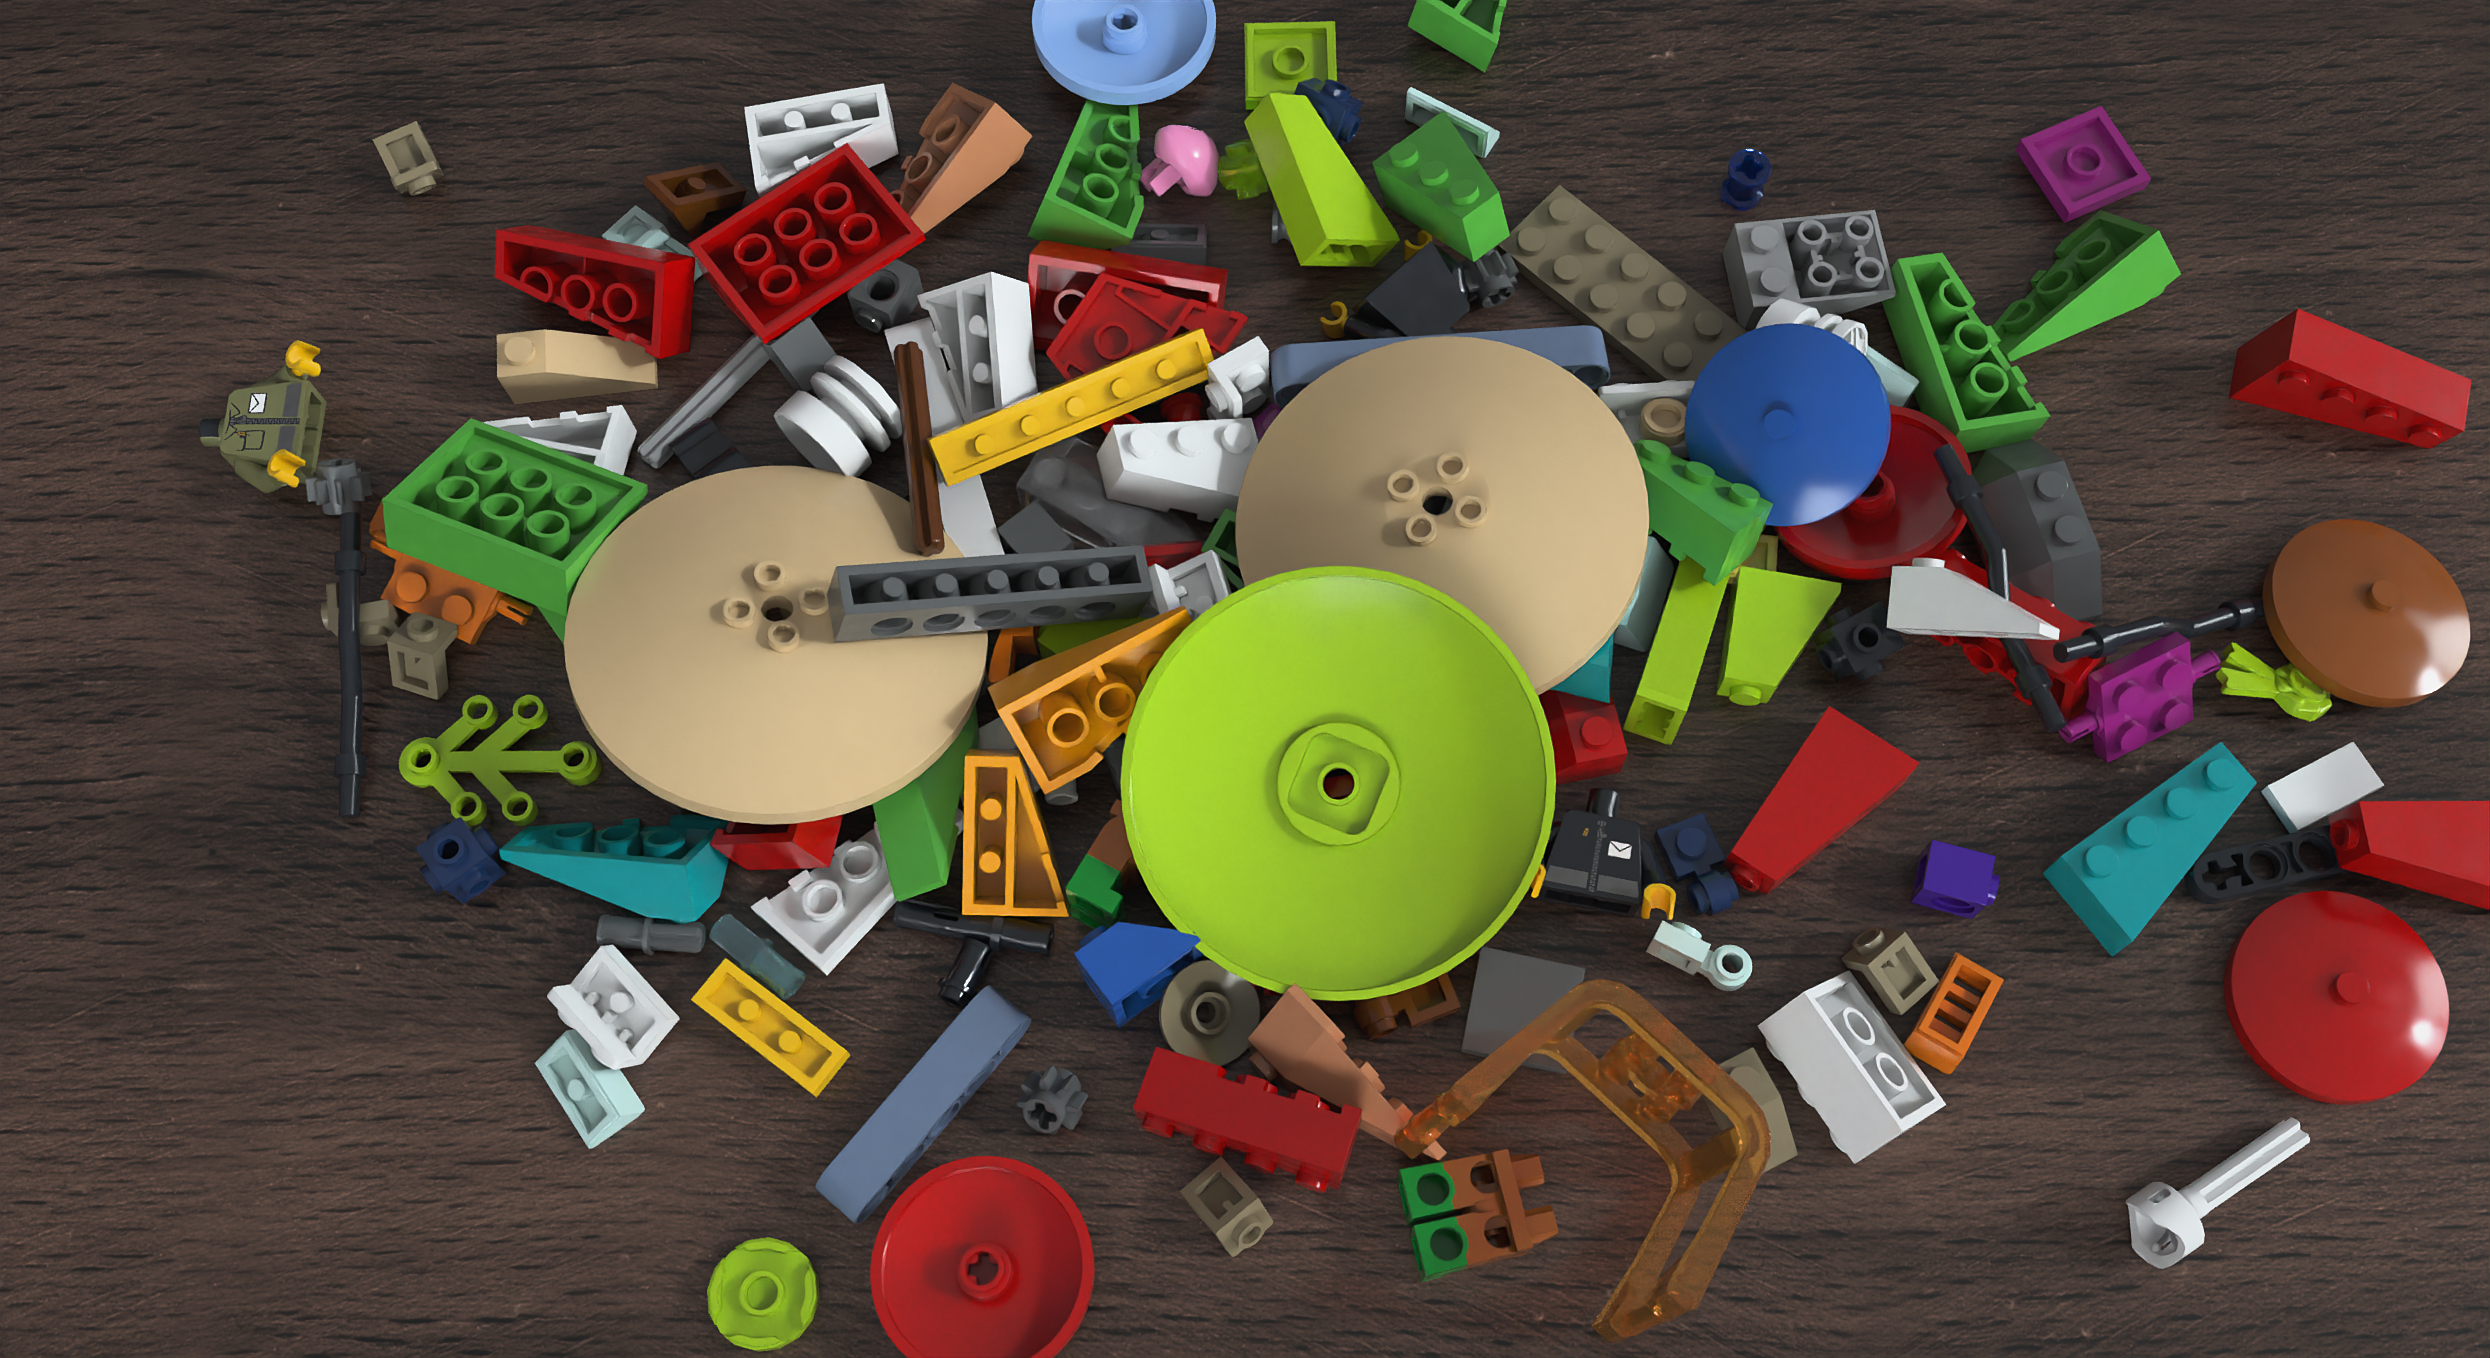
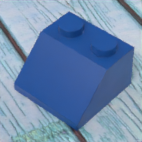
M1117 922L1109 929L1105 926L1094 929L1080 941L1079 946L1081 949L1074 953L1082 979L1118 1028L1124 1026L1161 999L1166 985L1180 969L1192 962L1203 960V953L1195 947L1201 941L1198 936L1182 933L1175 929Z

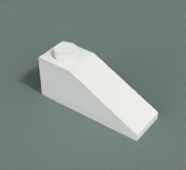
M1913 558L1912 566H1892L1887 628L1906 634L2059 640L2060 630L1968 577L1944 568V560Z

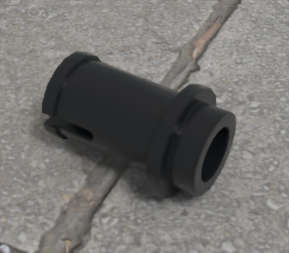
M972 938L964 939L963 945L947 977H942L938 981V986L941 989L937 996L947 1004L959 1009H964L977 995L975 990L990 960L995 955V951L989 949L988 945Z

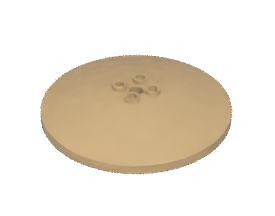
M1455 336L1406 340L1369 350L1327 371L1294 397L1271 423L1252 455L1239 492L1235 535L1238 564L1245 587L1280 573L1323 566L1367 567L1393 572L1418 580L1447 594L1470 609L1490 626L1512 651L1525 670L1537 695H1540L1564 681L1582 667L1605 644L1620 624L1630 606L1642 576L1647 554L1649 532L1648 494L1640 462L1623 426L1609 407L1586 384L1569 371L1528 350L1498 341ZM1433 496H1445L1452 501L1451 508L1440 515L1428 513L1423 506Z
M760 466L726 471L691 481L659 496L624 520L604 540L582 572L570 600L564 636L566 671L574 703L590 735L613 764L654 795L687 810L733 822L795 824L822 820L871 805L895 793L919 777L955 741L968 721L979 697L985 675L988 632L987 630L835 642L827 599V592L836 566L962 558L964 555L953 540L943 531L945 542L943 551L940 554H932L929 557L921 556L919 550L914 546L910 502L885 488L851 475L845 476L839 472L801 466ZM775 607L785 608L792 613L786 620L777 622L770 621L763 616L766 611Z

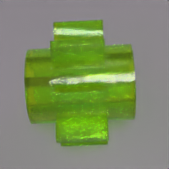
M1251 138L1235 141L1234 144L1225 146L1227 155L1221 156L1218 161V175L1223 187L1227 190L1237 189L1239 200L1257 197L1259 193L1268 192V181Z

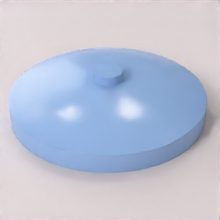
M1035 0L1032 12L1033 39L1036 52L1045 69L1057 82L1071 92L1100 103L1113 105L1143 104L1163 99L1183 89L1204 69L1211 57L1215 44L1216 12L1213 0Z

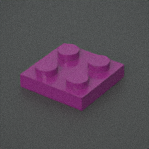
M2102 106L2020 139L2015 149L2063 223L2144 190L2151 180V177Z

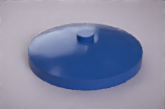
M1794 323L1763 326L1751 330L1726 344L1711 358L1697 378L1689 397L1685 416V439L1690 461L1708 465L1715 471V475L1733 484L1741 483L1757 490L1761 498L1773 503L1765 525L1798 526L1814 523L1835 515L1853 503L1868 488L1881 468L1887 452L1891 431V413L1887 393L1879 374L1866 356L1850 342L1832 332L1814 326Z

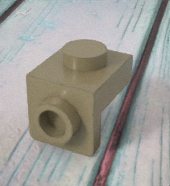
M417 121L372 139L391 176L390 180L394 188L401 194L409 191L411 196H415L429 191L437 185L435 179L444 176Z
M333 582L326 584L327 601L321 603V616L325 628L328 631H332L338 637L339 583ZM388 599L360 604L359 633L361 645L379 646L387 643V640L404 623L405 617Z

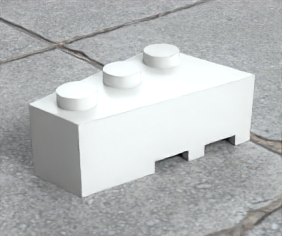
M884 83L744 107L754 181L759 198L846 143L849 144L868 168L899 154L893 116Z
M989 272L917 295L921 308L929 311L936 331L931 334L936 347L943 349L950 370L946 372L964 423L1038 393L1028 283Z
M622 405L607 407V412L578 415L576 411L561 412L559 418L531 421L528 416L483 422L620 475H624L637 433Z
M1252 418L1113 425L1096 455L1108 499L1168 512L1170 508L1196 513L1199 520L1212 522L1214 518H1220L1225 507L1235 512L1237 511L1241 485L1248 464L1258 445V439Z

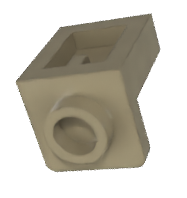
M419 612L412 613L387 640L392 685L439 700L449 688L445 650L459 635L458 625Z
M1882 927L1868 929L1853 941V948L1842 957V961L1847 968L1864 973L1890 1013L1903 1015L1939 982L1905 931Z
M1219 1157L1179 1191L1189 1206L1218 1238L1231 1257H1235L1245 1248L1255 1245L1262 1238L1264 1232L1273 1224L1271 1216L1259 1198L1222 1157Z

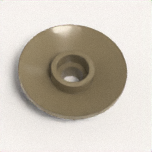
M1211 959L1195 961L1180 969L1166 985L1159 1005L1160 1028L1170 1049L1173 1052L1219 1066L1234 1061L1248 1049V1038L1260 1022V1002L1255 987L1247 980L1227 971ZM1205 1002L1209 1007V1015L1206 1020L1200 1022L1196 1016V1011L1199 1004Z

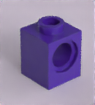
M1932 840L1919 854L1910 903L1973 919L1986 905L1991 906L1996 898L1999 887V875L1992 874L1995 856Z

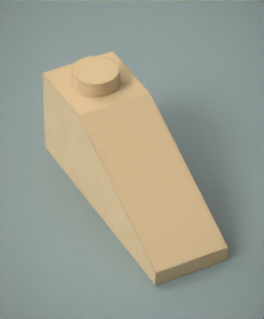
M547 329L497 335V378L514 404L658 388L657 358L646 353V348L631 341L624 342L616 337Z

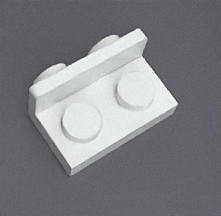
M1259 336L1207 364L1209 384L1205 386V391L1210 400V407L1206 411L1210 420L1243 418V414L1255 411L1265 402L1266 398L1270 397L1269 350Z

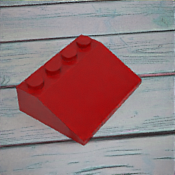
M846 143L687 245L695 257L704 278L726 306L766 344L919 245L926 238L920 228L849 144Z

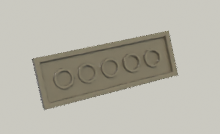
M1561 185L1509 233V237L1497 245V251L1500 256L1510 253L1521 275L1584 325L1599 328L1603 333L1604 341L1657 383L1666 380L1696 381L1706 364L1719 350L1735 338L1748 332Z

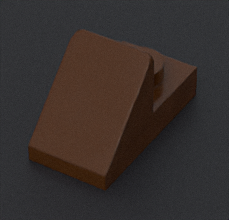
M719 162L646 176L644 185L665 213L693 240L699 236L706 213L742 205L747 192Z

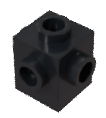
M1882 601L1855 613L1850 605L1823 619L1828 628L1812 637L1817 645L1816 655L1820 664L1827 672L1833 674L1836 681L1854 674L1857 681L1860 682L1886 668L1882 659L1907 645L1899 631L1887 628L1888 611Z

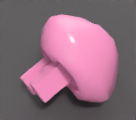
M1168 125L1160 128L1155 135L1154 153L1157 158L1142 170V176L1139 180L1144 188L1149 192L1153 190L1160 197L1172 185L1177 183L1188 195L1198 197L1210 196L1217 185L1219 174V154L1213 139L1204 131L1189 126Z

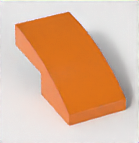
M1040 626L1001 629L989 667L988 678L990 686L1016 673L1018 654L1038 655L1037 640L1039 638Z

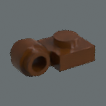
M1446 972L1422 985L1395 993L1393 996L1386 995L1370 999L1353 1000L1356 1008L1352 1013L1360 1032H1366L1369 1040H1373L1397 1030L1399 1027L1395 1019L1401 1013L1404 1014L1411 1030L1460 1010L1461 1005Z

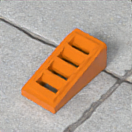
M1956 952L1904 1043L1906 1050L1942 1073L1952 1074L1964 1058L2004 979ZM1957 978L1983 994L1979 998L1956 985L1953 981ZM1947 996L1973 1012L1969 1014L1945 1000L1944 997ZM1935 1014L1962 1029L1961 1033L1934 1018Z

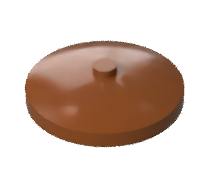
M2337 519L2317 523L2307 527L2290 539L2276 554L2267 569L2262 599L2266 621L2273 638L2295 668L2314 684L2341 699L2379 708H2393L2414 704L2434 694L2450 681L2459 671L2466 658L2470 643V621L2465 601L2459 588L2447 570L2432 554L2414 540L2391 528L2355 519Z

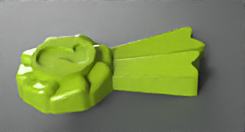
M2233 642L2222 652L2224 660L2220 663L2222 668L2215 676L2222 683L2220 690L2223 694L2274 699L2288 714L2310 722L2323 716L2332 706L2330 693L2314 684L2295 668L2291 662L2274 670Z

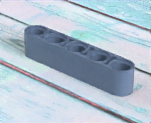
M988 985L983 988L830 1163L817 1181L816 1190L855 1224H860L866 1220L1019 1042L1029 1028L1031 1018L993 986Z

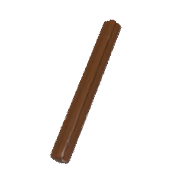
M909 341L906 344H898L895 347L894 361L914 546L919 550L921 556L929 557L932 554H940L945 547L936 464L926 440L932 437L923 352L919 349L916 342Z

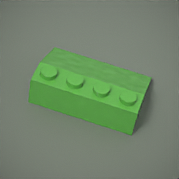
M470 418L382 499L386 544L391 549L567 617L571 597L589 560L604 540L624 520L638 511L648 493V486L634 479Z

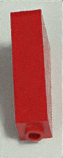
M1829 706L1728 855L1722 867L1730 871L1733 880L1741 887L1753 892L1758 889L1765 895L1769 894L1901 788L1916 769L1919 762Z
M2358 801L2328 817L2330 840L2336 850L2339 868L2490 910V801Z

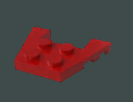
M1101 273L1045 353L1065 381L1174 338L1181 329L1189 332L1196 328H1203L1209 347L1223 356L1247 324L1248 317L1232 310L1229 312L1209 306L1201 301L1191 298L1189 300L1164 293L1153 287ZM1126 413L1099 424V426L1108 435L1113 425L1143 423L1131 414Z

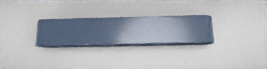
M1588 325L1289 344L1277 348L1270 356L1274 400L1281 408H1284L1305 387L1321 375L1346 360L1395 342L1426 337H1474L1519 347L1544 357L1569 371L1591 390L1606 384L1611 375L1603 333L1599 328Z

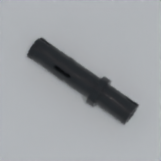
M914 898L900 902L897 901L893 918L895 927L963 940L965 938H972L989 944V949L1002 952L1003 948L1006 947L1048 956L1052 948L1055 932L1053 924L1010 916L962 915V907Z

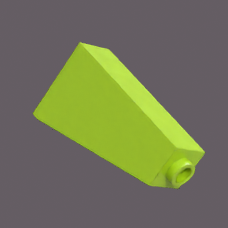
M1274 92L1264 96L1244 123L1300 265L1374 267L1400 241L1397 232L1306 95Z
M1687 555L1685 560L1679 562L1623 730L1670 746L1672 745L1687 712L1730 574L1713 586L1703 578L1706 569Z

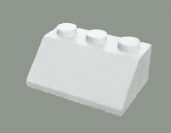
M1850 970L1804 991L1758 1025V1028L1766 1038V1044L1770 1052L1784 1063L1796 1080L1802 1098L1809 1105L1815 1107L1829 1127L1830 1136L1835 1145L1841 1151L1847 1153L1854 1164L1946 1105Z

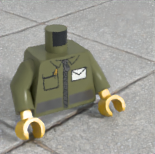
M299 340L293 342L288 348L285 358L286 364L278 372L258 381L249 388L234 390L229 395L225 418H203L199 425L201 443L205 447H220L221 455L233 466L236 475L263 493H271L286 485L295 488L298 486V483L306 484L305 478L313 477V472H316L327 402L312 383L306 380L309 375L316 377L320 374L321 366L312 361L317 354H320V348Z

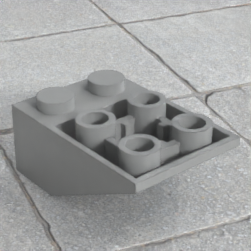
M1875 210L1735 223L1722 253L1737 321L1748 332L1756 328L1766 310L1780 298L1816 308L1820 317H1823L1827 313L1840 315L1893 298L1896 295Z

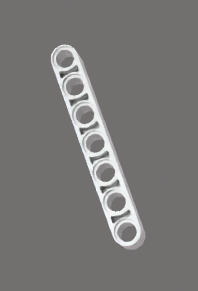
M927 317L885 329L884 333L894 366V349L898 344H906L909 341H913L918 344L919 349L923 352L932 436L964 423L946 375L947 369L941 350L936 347L931 335L935 332L931 318ZM936 464L941 516L946 534L953 540L964 557L1005 555L980 474L947 487Z

